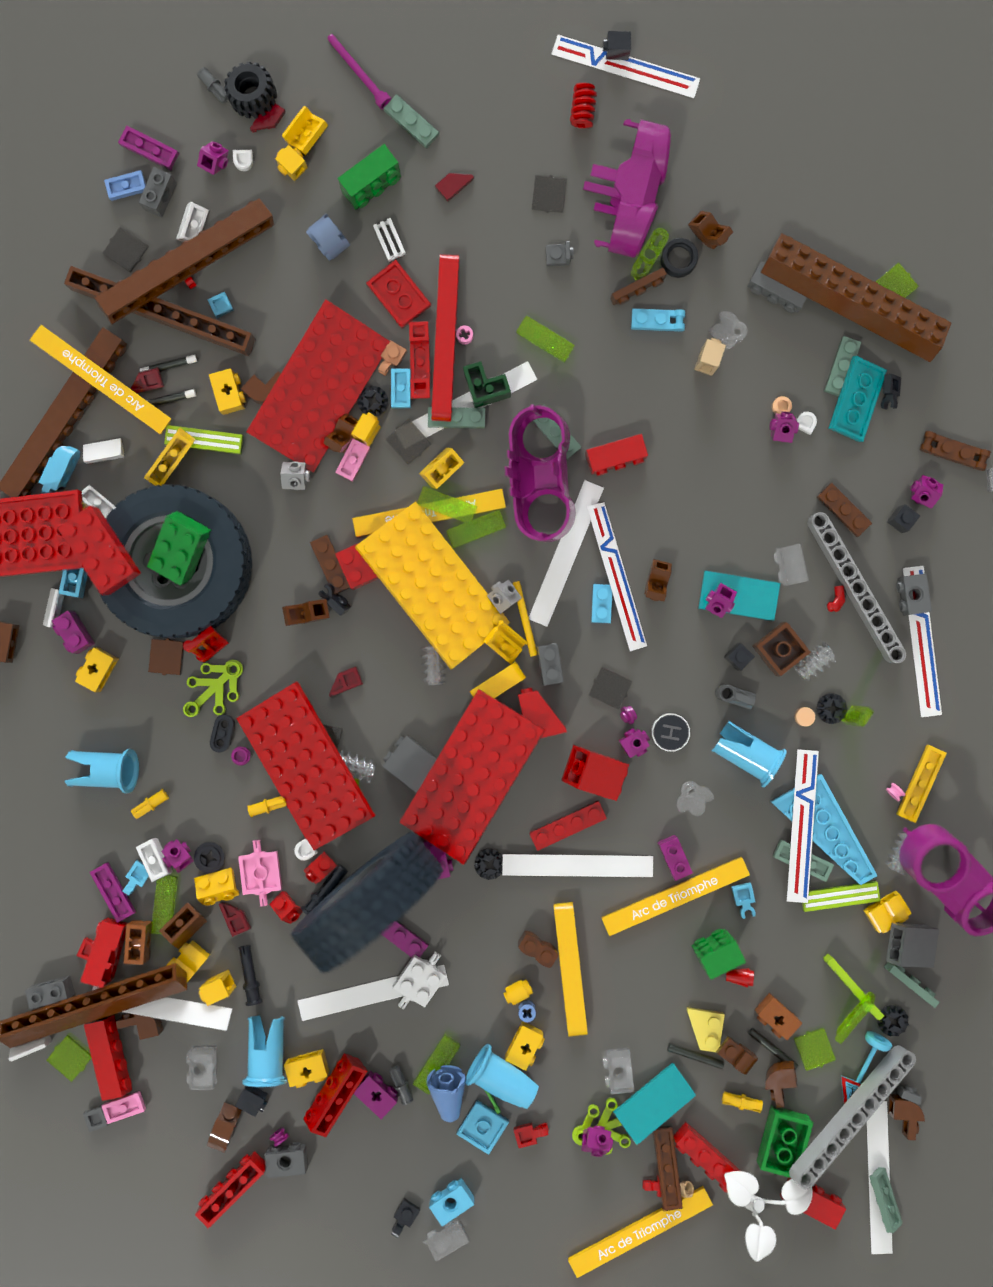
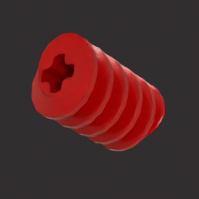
M577 83L574 86L572 115L570 116L571 125L574 127H593L591 120L594 119V115L591 113L595 112L593 105L596 104V100L593 98L597 97V93L593 91L595 89L593 84Z

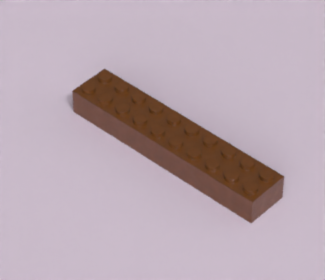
M781 233L760 272L928 362H931L942 349L951 326V322L930 312L928 309L913 303L911 300L896 294L894 291L879 285L877 282L862 276L860 273L845 267L843 264L828 258L826 255Z

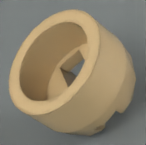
M690 1181L680 1182L681 1197H692L694 1194L693 1184Z

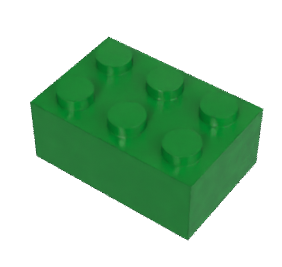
M383 144L337 179L342 193L352 207L357 210L358 208L365 207L374 196H380L389 185H395L399 181L401 174L398 161L386 145Z
M179 511L166 516L147 567L178 585H183L192 579L211 529Z
M717 929L711 933V936L699 938L694 942L695 944L691 945L701 967L710 980L746 963L736 940L726 929Z
M773 1105L770 1106L756 1160L761 1170L791 1178L789 1175L790 1168L808 1146L813 1122L808 1115L784 1108H776Z

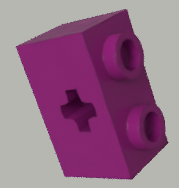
M672 835L657 842L671 876L675 881L693 874L677 836Z
M370 1070L362 1079L354 1095L382 1120L395 1106L399 1096L392 1086L388 1087L383 1082V1078L378 1073H373Z

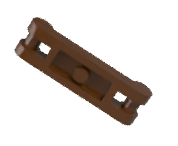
M925 431L924 444L920 446V451L980 471L986 470V460L990 458L991 451L938 435L932 431ZM932 441L936 442L935 448L931 446ZM975 455L979 456L978 462L973 460Z

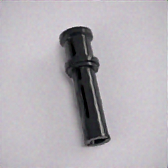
M338 864L320 889L311 894V899L305 906L301 907V910L306 915L310 913L313 908L335 889L348 870Z
M251 945L238 947L245 981L242 987L246 993V1006H253L263 1002L258 988L260 983L256 981Z

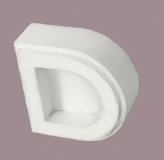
M233 150V162L238 170L248 171L253 166L252 150Z
M811 412L800 414L797 418L799 430L811 435L817 424L816 416Z
M307 839L300 841L294 850L296 857L300 860H308L318 853L317 850H313Z

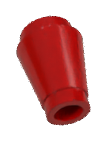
M749 968L732 969L726 972V981L746 988L748 986L753 987L754 971L749 970Z

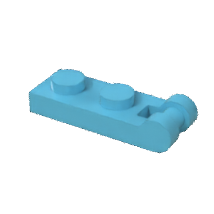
M632 309L631 329L684 331L685 324L683 323V318H685V310ZM670 318H676V323H670Z

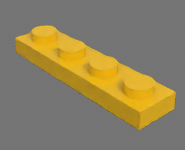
M926 745L896 815L916 823L947 754L946 752Z

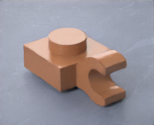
M390 340V343L381 354L384 361L378 368L379 373L386 376L392 365L398 367L407 350Z

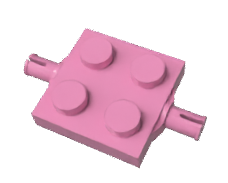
M261 840L252 841L254 852L238 856L243 895H259L260 906H267V894L271 891L282 890L278 851H261Z

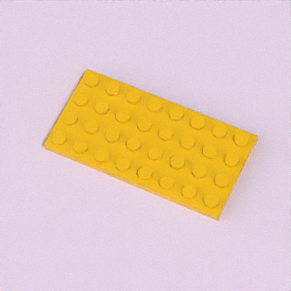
M416 501L355 546L356 550L450 669H453L482 646L488 634L494 627L498 626L499 620H502L507 625L510 623L503 613H499L488 598V593Z

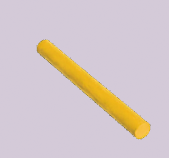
M520 581L513 582V586L522 597L517 604L526 641L528 642L530 657L536 656L538 654Z

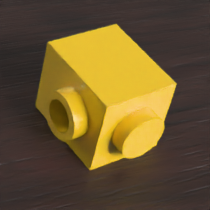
M289 145L286 148H282L275 158L278 164L277 169L284 176L286 174L290 176L294 181L308 167L303 159V154L297 148L293 150Z

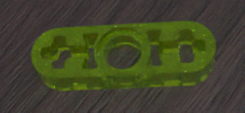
M657 228L651 234L632 267L631 274L634 279L639 280L647 276L669 239V234L665 229ZM661 234L663 235V240H660L656 247L654 245L657 239L656 236ZM653 250L655 257L653 259L646 258L645 251ZM644 262L646 263L643 269L644 273L641 272L639 275L636 268L639 269Z

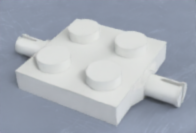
M434 952L429 960L421 959L417 955L412 956L393 984V989L404 996L398 1003L400 1008L405 1009L409 1001H414L426 1007L446 978V973L439 970L435 965L441 957L439 953Z

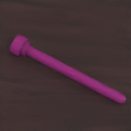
M328 35V41L375 96V103L383 110L392 98L387 92L378 89L334 35Z

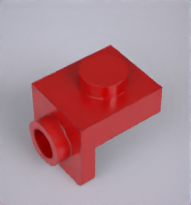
M324 851L303 871L310 882L317 884L337 865Z
M282 891L269 904L281 921L289 924L298 920L303 912L301 907L297 906L285 891Z

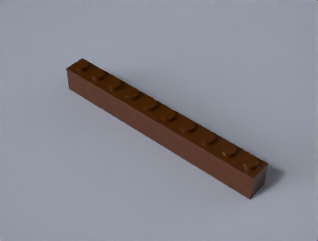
M260 198L250 201L244 208L232 212L229 217L217 221L209 229L199 232L196 237L184 241L181 246L166 252L163 257L151 261L148 266L133 272L130 277L120 280L115 286L100 292L95 297V300L110 323L114 324L274 226L273 216Z
M70 266L64 284L72 291L95 299L100 292L115 286L116 282ZM159 298L151 300L132 312L246 356L250 355L256 340L250 332Z
M102 327L84 356L106 372L111 373L116 366L115 362L125 353L127 343ZM73 372L0 481V490L10 497L31 495V489L39 482L49 458L53 456L57 448L63 446L62 442L66 436L72 433L74 424L82 418L84 409L94 400L97 388Z
M177 963L2 1020L0 1021V1042L9 1048H13L186 991L187 972Z

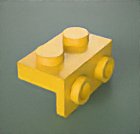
M303 106L284 131L282 137L291 148H297L306 156L328 127V124L325 120L312 114L308 107Z
M232 868L194 878L196 897L202 905L211 906L218 901L232 900L235 896H239Z

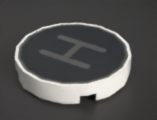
M664 714L657 718L652 726L653 741L659 748L665 751L682 749L689 740V725L682 716L677 714Z

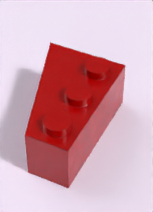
M107 917L98 923L96 928L97 935L91 946V952L80 982L103 988L114 979L126 937L127 922L120 921L117 923L115 919Z

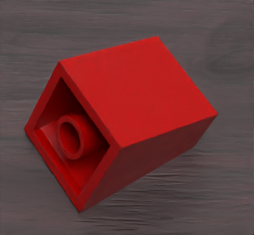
M532 687L521 690V694H518L522 716L545 730L541 738L567 732L565 726L537 690L533 691Z
M573 745L561 781L579 790L617 801L622 791L624 779L628 774L629 764Z

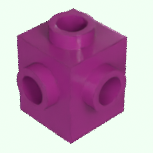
M212 141L200 149L197 166L215 175L220 170L226 168L229 150L222 147L221 144Z
M782 411L781 414L775 413V417L771 419L769 427L772 430L771 437L773 441L792 443L794 433L797 434L799 429V422H797L792 413Z
M922 475L911 486V499L917 504H923L932 509L942 496L943 484L937 482L932 477Z
M720 583L715 591L711 590L705 600L708 603L705 609L722 618L726 612L730 613L732 611L737 592Z
M632 728L624 733L625 737L619 740L629 758L635 755L638 757L648 751L646 748L650 746L648 744L650 738L645 731L641 732L640 729L634 730ZM637 739V745H633L634 740Z
M178 839L168 842L161 851L165 856L162 858L168 867L173 866L178 873L194 861L189 855L190 848L185 842L181 844Z
M593 1126V1128L588 1127L583 1130L581 1151L590 1152L594 1157H603L604 1154L610 1152L613 1146L611 1131L605 1130L603 1126Z

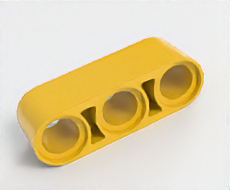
M514 662L469 692L474 698L478 689L496 698L524 680L526 676L517 662Z

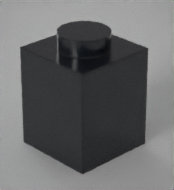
M608 31L607 38L603 39L602 51L606 52V60H629L631 32Z
M904 504L895 510L887 523L900 533H905L913 527L920 515Z
M737 643L724 656L736 670L740 671L755 657L741 643Z
M245 1086L235 1107L256 1117L258 1111L263 1112L268 1103L265 1100L268 1093L256 1087Z

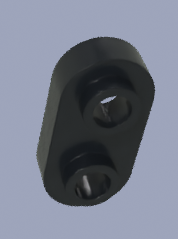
M220 715L215 719L210 738V747L215 752H224L230 746L235 727V721L230 715ZM224 720L228 722V727L226 728L222 725ZM219 739L224 741L223 746L218 745Z

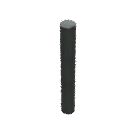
M754 1028L750 1029L748 1034L781 1061H793ZM794 1061L795 1070H796L797 1067H798V1064Z
M670 1043L668 1044L667 1051L719 1069L724 1067L723 1061Z

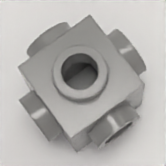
M283 462L280 473L282 489L305 490L306 483L310 482V470L306 469V463Z
M509 579L504 583L497 582L491 587L493 591L487 595L500 614L522 599Z

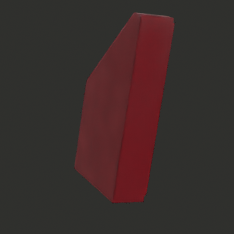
M276 103L274 106L270 105L271 111L268 112L266 110V115L264 116L258 115V118L255 119L250 127L251 132L276 128L286 113L285 109Z
M449 173L435 185V188L448 202L473 181L474 176L471 174Z
M159 368L140 371L130 389L135 393L164 387Z
M357 666L337 674L329 693L330 697L363 684Z
M224 902L219 903L232 937L251 929L244 910Z

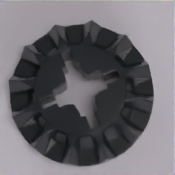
M376 386L363 388L357 401L359 409L366 415L369 412L374 416H379L388 406V397L385 391ZM373 396H376L375 399L376 401H378V403H373L372 406H370V402L366 398H372Z
M830 693L819 699L816 710L822 721L828 724H835L846 717L848 708L846 701L840 695ZM832 703H834L835 707L839 708V710L834 711L833 714H831V711L825 709L831 707Z
M206 842L196 849L194 863L200 871L214 873L224 864L225 853L221 846ZM212 851V857H214L215 860H211L210 863H208V858H206L203 855H208Z
M494 849L481 851L475 858V871L481 878L487 880L496 879L502 874V854ZM495 858L493 865L496 870L489 868L485 871L486 864L483 860L490 862Z
M889 1005L884 1007L880 1011L884 1017L881 1020H877L880 1030L890 1037L899 1036V1034L905 1032L909 1025L908 1015L899 1006ZM888 1016L894 1019L897 1017L898 1026L894 1024L890 1026L891 1021Z

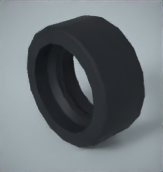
M676 238L668 242L661 255L662 268H664L668 275L676 278L689 275L698 261L696 246L690 240L684 238ZM681 247L689 252L691 260L687 267L678 269L669 263L668 255L672 249Z

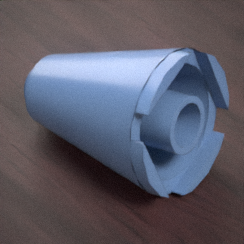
M453 1065L441 1066V1069L437 1071L435 1069L432 1070L426 1080L427 1087L441 1119L446 1122H453L460 1116L466 1081L465 1074L462 1073L461 1069Z

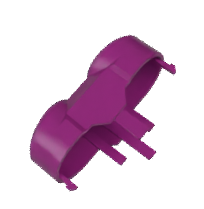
M627 119L624 121V126L638 129L631 158L620 164L618 170L593 164L590 175L615 182L614 188L585 181L583 190L610 196V204L612 206L595 202L594 211L616 216L610 243L595 240V246L598 248L600 246L606 247L608 252L635 258L641 251L658 209L655 199L658 187L664 184L666 178L671 132L666 125L642 119L640 123L631 122V119Z
M533 404L520 411L510 425V450H507L510 460L509 467H505V476L510 478V496L513 497L514 517L520 531L531 539L541 542H553L561 539L570 531L576 516L574 503L569 496L566 453L570 446V431L565 420L552 409ZM538 418H549L555 421L561 429L562 442L558 445L559 449L552 456L546 458H538L531 455L523 443L525 428L530 422ZM541 495H555L566 505L567 514L565 522L559 531L554 534L539 533L529 522V507Z
M928 824L910 832L905 827L903 831L907 834V837L904 839L899 852V859L903 869L919 885L932 892L945 905L944 911L968 934L984 936L992 933L993 896L986 909L978 901L987 895L993 894V877L971 855L965 845L945 828L939 825ZM938 845H951L960 854V866L957 872L949 880L941 883H933L926 880L921 871L924 856ZM974 905L982 911L978 916L968 919Z

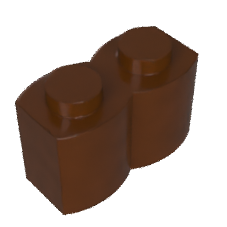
M524 931L518 941V947L522 953L529 957H535L537 962L545 967L551 968L558 958L557 949L551 943L541 941L531 931Z

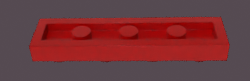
M596 801L531 831L529 834L537 851L607 818L599 801Z

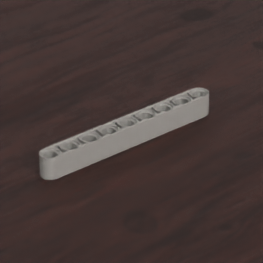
M823 512L811 515L807 521L810 531L840 583L844 585V590L882 656L889 663L903 662L906 658L904 647L829 517ZM815 517L821 519L822 525L820 527L815 524ZM825 534H829L831 536L830 543H827L824 540ZM835 550H838L841 554L839 560L834 557ZM844 567H848L850 569V575L848 577L845 576L843 573ZM855 583L860 586L858 593H855L853 590ZM864 600L869 602L867 610L862 605ZM874 616L879 619L878 626H874L872 623ZM884 633H886L889 637L887 643H884L882 641V635ZM893 650L898 652L896 660L891 656Z
M899 1045L894 1046L792 1165L789 1171L792 1180L803 1189H809L815 1184L915 1065L916 1056L912 1052Z

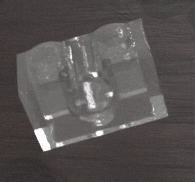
M216 1045L193 1046L186 1055V1063L189 1064L186 1081L189 1084V1089L213 1090L217 1084ZM197 1064H202L205 1067V1071L199 1070Z
M629 1048L606 1050V1056L603 1057L604 1069H608V1076H605L606 1088H610L611 1094L634 1092ZM615 1068L623 1069L620 1074L613 1073Z

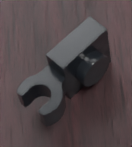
M885 374L882 388L883 394H886V397L881 401V408L887 410L888 403L891 402L890 408L896 409L898 406L897 397L900 396L901 377L894 374Z
M330 583L325 584L328 594L321 590L318 593L319 596L328 601L327 604L340 616L345 614L351 608L347 599L341 595H335L333 585Z
M404 1198L394 1214V1218L397 1221L392 1228L391 1234L398 1238L405 1225L410 1228L420 1212V1207Z

